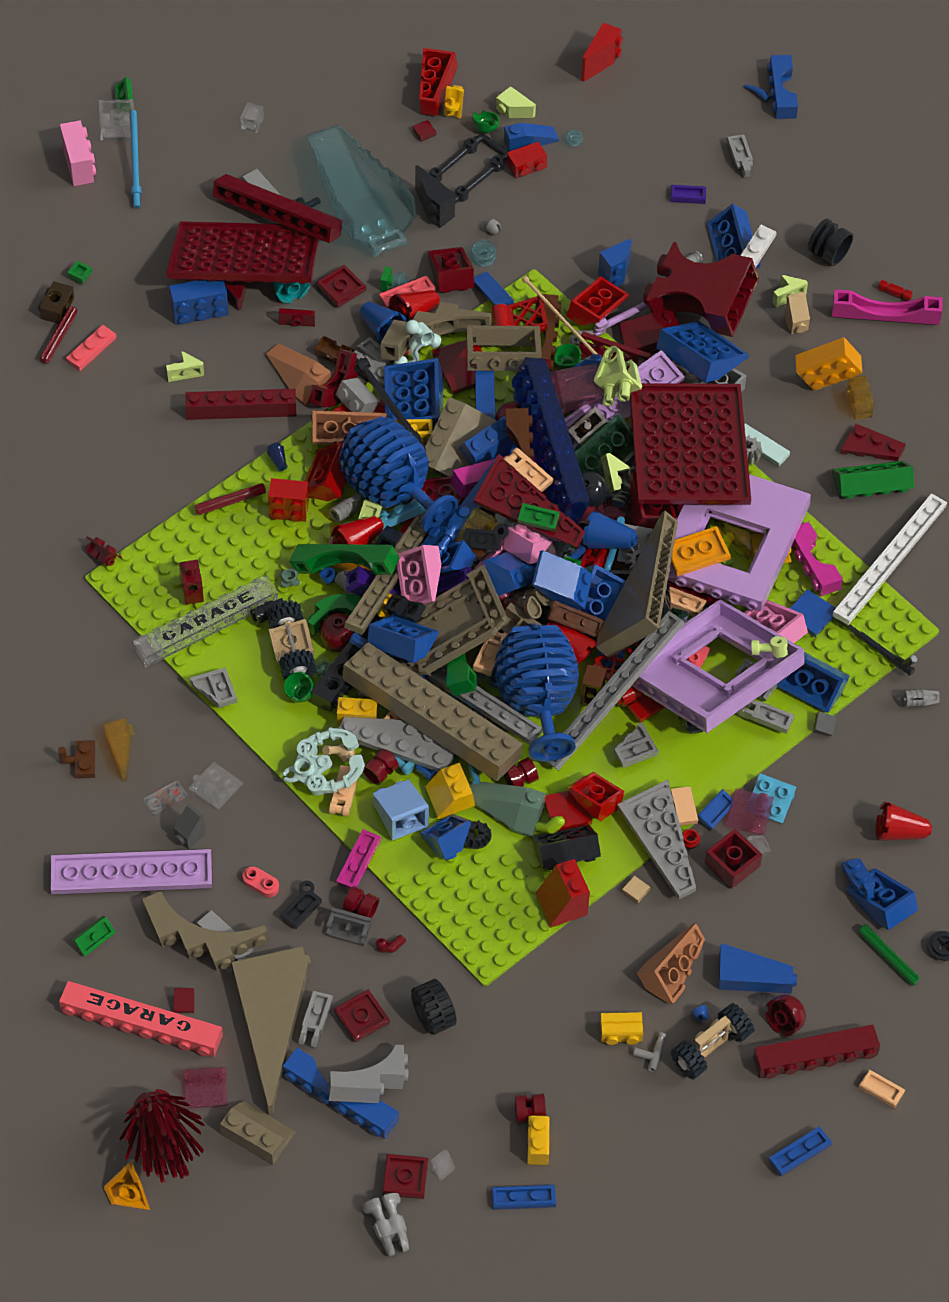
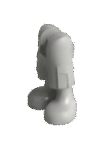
M398 1193L386 1194L381 1198L388 1212V1220L384 1217L379 1198L371 1199L362 1206L365 1214H372L376 1219L373 1228L389 1257L395 1255L393 1242L399 1241V1246L403 1253L409 1250L405 1221L402 1215L397 1214L396 1209L401 1201Z

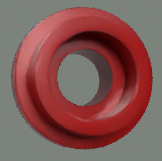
M688 829L682 833L686 848H695L699 845L700 835L697 831Z

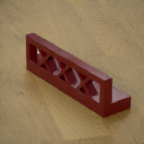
M584 331L581 334L585 341L587 339L593 342V344L587 343L602 357L607 350L603 346L605 345L608 347H618L627 354H623L624 361L632 360L637 367L651 358V354ZM580 341L581 360H584L591 356L592 353ZM616 352L613 353L611 359L616 356Z

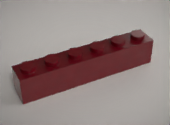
M296 389L185 392L186 420L297 416Z
M874 1024L755 1047L753 1058L759 1079H770L780 1074L791 1075L800 1070L811 1071L820 1066L831 1067L841 1062L851 1063L856 1059H871L878 1055L880 1043Z

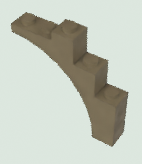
M441 302L435 313L417 311L413 320H416L418 323H425L434 334L442 335L467 331V326H491V313L459 309L458 304ZM393 320L381 341L382 359L399 361L404 353L409 350V342L413 334H409L406 331L405 325L407 322Z
M161 891L142 899L162 947L173 945L181 939L190 959L200 957L209 951L217 971L231 967L232 962H235L234 955L244 954L248 949L262 946L270 940L265 925L244 931L220 932L190 923L175 912L167 903Z

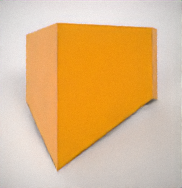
M128 1163L103 1187L112 1205L150 1210L141 1181L132 1163Z

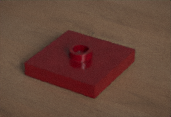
M345 265L316 282V286L338 308L366 291V286Z
M369 989L334 1008V1013L355 1043L390 1024V1019Z
M387 1154L382 1195L398 1193L400 1197L424 1199L428 1158Z

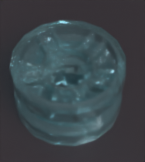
M480 240L474 243L472 247L473 263L480 267L493 265L496 260L497 250L495 244L489 240Z

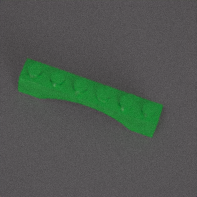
M298 544L289 562L299 574H313L323 568L340 563H356L366 566L375 575H392L400 557L392 545Z
M465 653L446 664L447 678L445 679L447 689H450L455 696L476 691L477 674L468 665Z

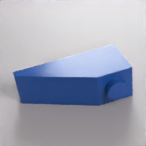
M518 123L504 127V142L509 152L538 141L541 146L559 142L553 126Z

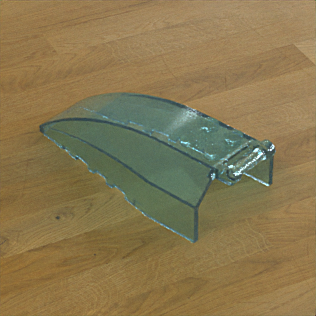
M339 124L308 135V142L336 218L343 220L342 227L351 240L369 247L374 257L401 245L403 247L407 245L408 242L404 232L416 218L415 197L402 180L388 167L385 168L378 158L375 159L368 149L362 148L360 142L354 139Z

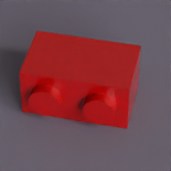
M539 141L507 152V166L515 179L547 168L548 156Z

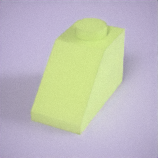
M511 86L496 97V109L506 117H535L536 104Z

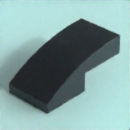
M392 594L383 611L390 615L417 622L426 607L421 602L409 601L405 596Z

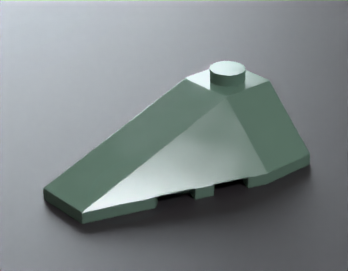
M470 780L469 786L473 793L476 807L493 815L495 820L503 822L513 832L529 837L534 835L535 826L539 822L545 806L546 793L527 787L488 782L473 784L472 780Z

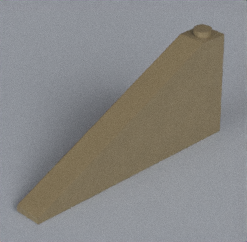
M663 511L598 633L596 648L608 658L659 629L678 521L666 511Z
M303 946L232 962V972L269 1115L273 1114L283 1075V1065L287 1059L308 975V965H311L309 953L305 954Z

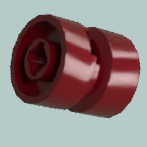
M381 748L373 756V759H370L365 764L363 774L373 784L380 785L388 775L392 774L399 767V763L392 753Z
M529 757L518 761L517 766L513 765L504 774L507 785L524 787V783L529 785L539 780L537 769Z
M353 886L344 900L343 909L351 913L357 912L358 915L372 919L378 908L380 898L370 893L365 895L364 890Z
M544 1093L532 1094L531 1097L515 1095L516 1122H528L529 1116H546Z

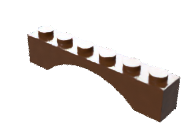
M542 294L561 314L562 303H558L559 295ZM539 302L536 303L535 311L540 306ZM544 302L549 327L543 331L545 342L541 352L543 359L551 360V356H554L556 346L553 345V342H557L558 331H555V328H559L560 318ZM536 317L538 323L543 322L541 317ZM551 360L549 371H553L554 360ZM526 371L525 384L530 389V378L537 377L529 376V371ZM548 371L546 379H549L548 385H551L552 374H549Z
M528 408L506 409V435L518 449L533 460L534 452L533 448H530V443H533V432H529V427H532V415H528Z

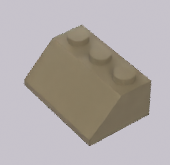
M245 1101L232 1107L220 1123L222 1136L271 1165H274L296 1134L295 1130Z

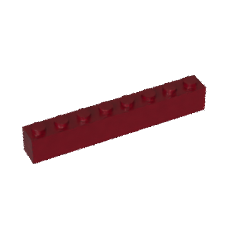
M224 174L213 182L212 197L329 244L342 234L343 220L228 174Z

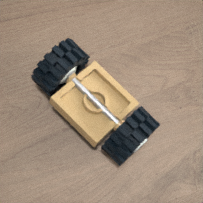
M285 600L283 603L277 602V605L273 604L272 608H269L267 611L271 628L269 633L282 677L286 680L294 672H304L307 676H312L313 672H316L313 657L315 652L306 619L303 618L300 604L296 601L293 603L292 600L289 602Z
M730 1003L718 1013V1019L712 1022L708 1030L705 1032L701 1031L695 1036L694 1045L690 1041L683 1040L670 1051L673 1057L672 1060L676 1062L675 1065L680 1068L681 1072H684L686 1077L688 1076L689 1079L694 1080L708 1068L707 1062L704 1060L705 1057L727 1041L729 1035L731 1039L741 1043L755 1031L754 1025L751 1023L752 1020L747 1017L748 1014L744 1013L742 1008H739V1005Z

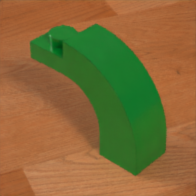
M335 594L318 601L314 605L315 613L310 615L307 620L309 632L314 636L320 630L324 619L331 614L344 613L350 616L361 600V597L352 594Z

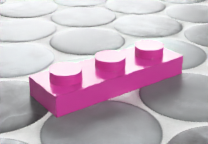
M362 829L336 880L338 884L350 889L353 886H358L382 839L379 835Z

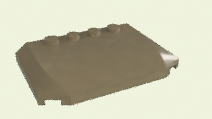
M484 565L468 573L467 577L469 579L435 598L434 602L425 604L426 609L418 621L414 623L438 630L439 634L425 658L415 663H409L406 659L399 657L402 665L417 675H427L496 635L508 618Z

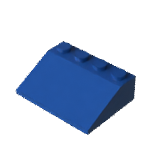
M700 321L661 329L656 349L662 350L667 357L674 360L676 364L686 368L689 373L699 377L703 382L720 379L749 357L748 353Z
M438 358L384 366L385 391L406 420L432 419V430H434L444 409L443 376ZM385 404L386 417L397 420Z

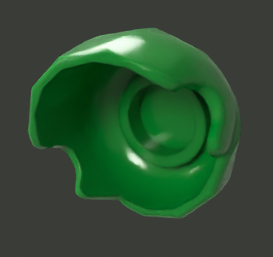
M483 110L481 114L478 115L477 112H474L472 116L475 129L480 133H491L499 127L500 119L493 112Z
M562 344L556 348L554 364L559 370L570 371L581 362V350L578 346Z
M294 672L284 681V692L292 701L303 703L312 697L311 691L314 688V683L304 672Z

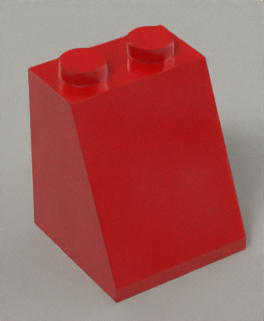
M572 859L557 864L536 892L537 899L550 928L587 916L590 891L576 860Z

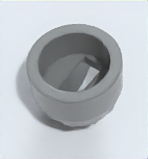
M492 219L488 223L486 231L493 235L498 234L501 231V224Z

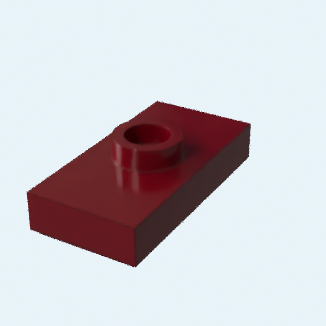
M279 308V325L315 327V311Z

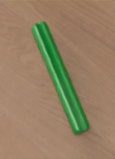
M864 924L859 929V934L910 985L914 986L918 983L920 977L868 925Z

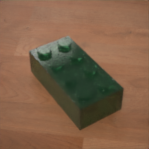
M620 413L612 415L584 442L577 445L563 457L559 463L572 480L580 472L586 470L595 471L603 477L604 472L600 457L610 453L620 461L634 450L633 430Z

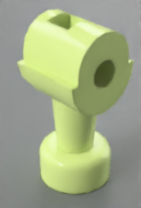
M775 636L771 639L770 643L759 644V640H752V656L759 655L760 652H772L776 658L785 657L788 654L787 639Z

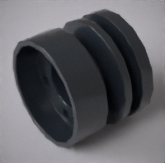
M826 218L813 231L807 248L808 251L815 253L817 256L823 255V260L831 265H837L848 253L854 235L845 228L838 229V224L832 223L830 219Z

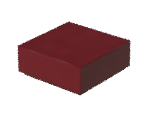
M429 120L413 126V131L421 142L436 136V130Z

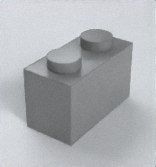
M358 378L343 380L335 394L351 412L374 413L380 402Z

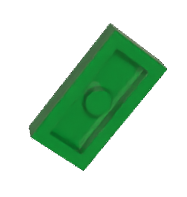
M127 77L114 86L117 112L122 115L134 106L131 79Z
M522 503L518 523L555 532L560 512Z
M101 916L75 936L72 941L80 954L85 957L116 932L107 917Z

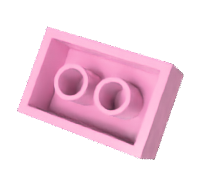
M81 120L60 124L63 151L73 186L94 183L96 169L93 163H95L94 154L89 151L91 150L90 140L86 138L88 137L86 127H82Z

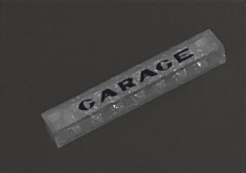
M267 575L261 578L258 577L249 584L240 586L228 594H223L218 599L207 602L202 607L189 611L186 615L173 619L168 624L157 627L144 636L137 637L132 641L133 651L144 668L250 616V609L270 600H278V591Z

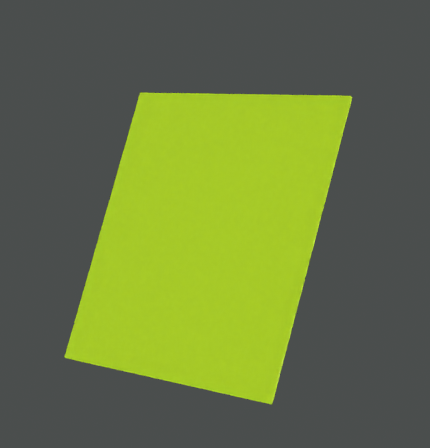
M533 269L524 275L529 277V281L541 294L559 295L558 303H562L561 315L576 331L594 330L596 323L580 326L566 317L571 300L537 270ZM524 276L504 289L511 296L514 303L537 297L532 288L522 281ZM487 300L473 311L491 313L493 305ZM536 303L530 309L535 310ZM515 309L513 314L519 316L523 309ZM527 311L523 318L529 320L533 314ZM560 320L559 328H555V331H558L557 342H553L556 348L562 344H570V337L574 334ZM520 321L517 326H525V323ZM467 331L439 335L441 337V344L437 348L463 340L467 341ZM543 331L540 332L541 349L545 342ZM606 332L599 336L617 342ZM423 345L418 350L419 361L434 359L432 350L437 348ZM480 345L483 352H535V346ZM411 353L405 356L408 362L412 359ZM554 364L553 371H549V374H552L551 385H548L547 414L553 418L557 425L564 416L568 417L571 415L570 409L572 407L585 405L602 393L603 389L595 382L565 378V374L569 371L559 370ZM494 371L495 416L503 404L515 402L513 399L514 391L519 384H525L526 371ZM443 377V408L449 397L475 408V388L452 395ZM367 382L364 384L380 401L381 397L371 383ZM340 402L339 404L332 406L326 411H333L334 409L341 406L343 403ZM310 421L117 553L122 558L116 556L112 566L101 564L85 576V580L350 851H352L362 829L377 834L382 838L367 868L482 986H488L569 923L566 922L550 928L537 899V890L552 870H546L540 866L532 837L513 832L506 824L495 820L493 815L474 806L454 814L472 822L480 820L482 823H487L492 834L489 844L481 849H471L464 845L462 851L457 853L456 857L444 860L436 856L420 834V832L446 817L438 819L425 788L430 781L416 771V766L409 775H405L402 769L398 767L380 785L370 782L362 772L358 778L349 817L343 816L341 813L329 814L333 793H324L316 796L310 792L307 785L300 781L291 783L284 781V777L292 778L294 776L293 772H289L286 776L282 775L286 768L294 765L298 757L297 745L300 741L308 739L318 731L320 733L327 731L330 727L339 729L340 726H337L338 707L329 712L312 703L311 698L306 702L296 703L284 692L285 679L282 677L280 665L277 664L269 629H271L269 620L257 625L251 617L250 609L270 600L275 601L280 598L283 601L287 600V602L292 600L293 603L296 601L300 604L303 618L307 621L310 615L315 613L314 605L318 601L331 595L346 594L335 581L332 584L324 583L320 577L321 570L313 574L298 573L297 578L300 584L288 587L281 586L282 578L280 573L286 569H294L289 560L298 544H328L332 527L358 520L365 500L362 495L358 494L346 482L343 494L338 499L326 502L309 497L306 522L269 518L268 493L271 478L305 481L317 450L332 445L312 444ZM617 427L571 460L575 467L562 476L563 481L571 484L576 475L586 470L595 471L605 479L600 457L610 453L620 461H623L632 451L621 435L622 427ZM556 448V450L558 451V453H559L560 456L562 457V463H561V467H562L563 465H565V464L567 463V462H566L567 459H566V458L562 455V453ZM748 464L750 475L772 481L756 465L752 464L751 466ZM427 472L426 479L441 478ZM260 483L265 485V494L201 515H197L195 512L196 504ZM358 494L362 498V505L358 507V510L340 523L335 522L329 513V509L342 502V500L349 499ZM606 499L601 506L594 508V511L609 518L610 516H631V502L628 501L623 508L612 506V501ZM393 505L389 508L382 507L381 511L386 510L389 512L398 505ZM807 512L802 524L810 522L817 534L816 546L811 550V553L819 562L836 566L843 578L841 590L820 597L819 593L813 589L809 576L804 574L801 562L796 560L795 552L791 547L790 557L792 562L783 563L767 600L790 609L808 589L837 608L870 567ZM710 517L708 529L715 526L718 527L731 555L730 560L719 564L748 572L753 561L748 534H757L759 532ZM405 521L392 526V528L400 531ZM583 553L577 560L581 561L585 553ZM198 560L204 602L185 605L179 574V563ZM473 563L471 569L474 570L477 565ZM329 566V568L334 569L336 576L338 573L342 571L333 566ZM886 581L850 623L857 630L864 632L894 655H899L904 660L939 634V629ZM532 584L528 585L530 589L535 588ZM195 585L190 586L189 590H196ZM249 591L250 593L242 596V598L248 596L243 600L252 596L254 598L242 604L237 596ZM721 599L743 613L748 610L745 606L732 604L727 600ZM234 600L233 602L227 603L230 608H233V603H237L236 607L231 610H226L224 608V604L227 601ZM217 607L225 612L221 615L216 614L211 619L213 608ZM672 608V613L682 619L684 623L694 617ZM204 614L206 616L205 619L208 621L205 623L200 622L201 625L198 626L193 618ZM834 617L816 638L806 633L794 643L803 648L805 653L850 676L842 694L830 712L827 713L778 687L779 682L777 683V688L766 702L758 697L754 699L757 702L761 701L794 715V720L787 734L751 719H746L738 715V712L708 733L704 731L697 734L689 733L681 725L678 715L665 708L642 722L658 749V755L622 768L614 754V749L624 742L625 737L629 733L631 734L637 728L639 722L628 710V706L631 704L625 707L615 704L558 771L547 762L532 759L528 751L529 744L508 730L506 733L523 743L521 758L518 761L529 757L537 769L539 780L529 785L524 783V787L546 793V795L568 791L569 785L579 778L595 772L624 790L623 802L668 780L670 792L671 789L691 787L698 815L720 790L724 789L732 796L813 733L817 712L820 711L832 716L836 715L895 669L896 666L860 640L853 632L841 626L836 621L837 618ZM186 622L194 627L191 630H184L183 634H181V624ZM320 630L314 636L310 633L315 652L313 657L316 672H313L312 676H308L312 679L314 687L341 653L325 648L320 639ZM165 632H167L166 635H167L168 638H170V639L172 638V635H171V634H173V633L176 634L175 637H174L173 639H171V640H164V639H163V634H164ZM717 637L706 645V647L710 648V653L701 669L727 684L736 677V671L746 658L754 663H757L758 660L722 638ZM644 638L629 646L632 652L636 650ZM476 646L465 653L468 665L482 647ZM596 647L583 662L578 664V685L571 702L560 715L552 716L555 733H564L587 707V705L580 704L581 686L587 665H593L594 659L599 657ZM624 650V660H627L629 656ZM226 668L237 697V703L218 708L191 685V677ZM486 675L478 687L492 696L502 697L499 690L489 684V676ZM352 686L350 692L345 693L343 698H359V690ZM439 686L440 690L449 695L448 691ZM461 701L463 705L472 710L471 706ZM378 703L377 719H384L389 710ZM526 717L532 722L542 727L540 719L534 717ZM332 738L323 740V744L317 746V755H324V746H338L343 741L340 739L332 740ZM360 744L359 747L355 748V755L361 754L364 764L373 759V756L378 752ZM330 754L328 756L332 761V766L321 775L325 777L326 781L334 779L336 782L340 765L350 767L349 762L344 763L337 754ZM456 755L451 765L460 763L466 779L470 783L472 779L468 764ZM477 769L480 782L507 785L504 775L498 781H495ZM409 779L429 806L428 827L392 841L373 805V793L381 788H388L399 781ZM544 806L539 822L547 823L550 819L546 806ZM619 810L609 815L602 822L590 814L592 819L590 826L598 834L601 857H597L596 860L591 862H585L584 860L577 862L590 891L589 906L651 859ZM695 824L680 826L682 833ZM478 829L473 833L474 840L479 834ZM535 829V832H534V835H533V836H535V835H540V834H545V833H543V832H538V831H536V829Z

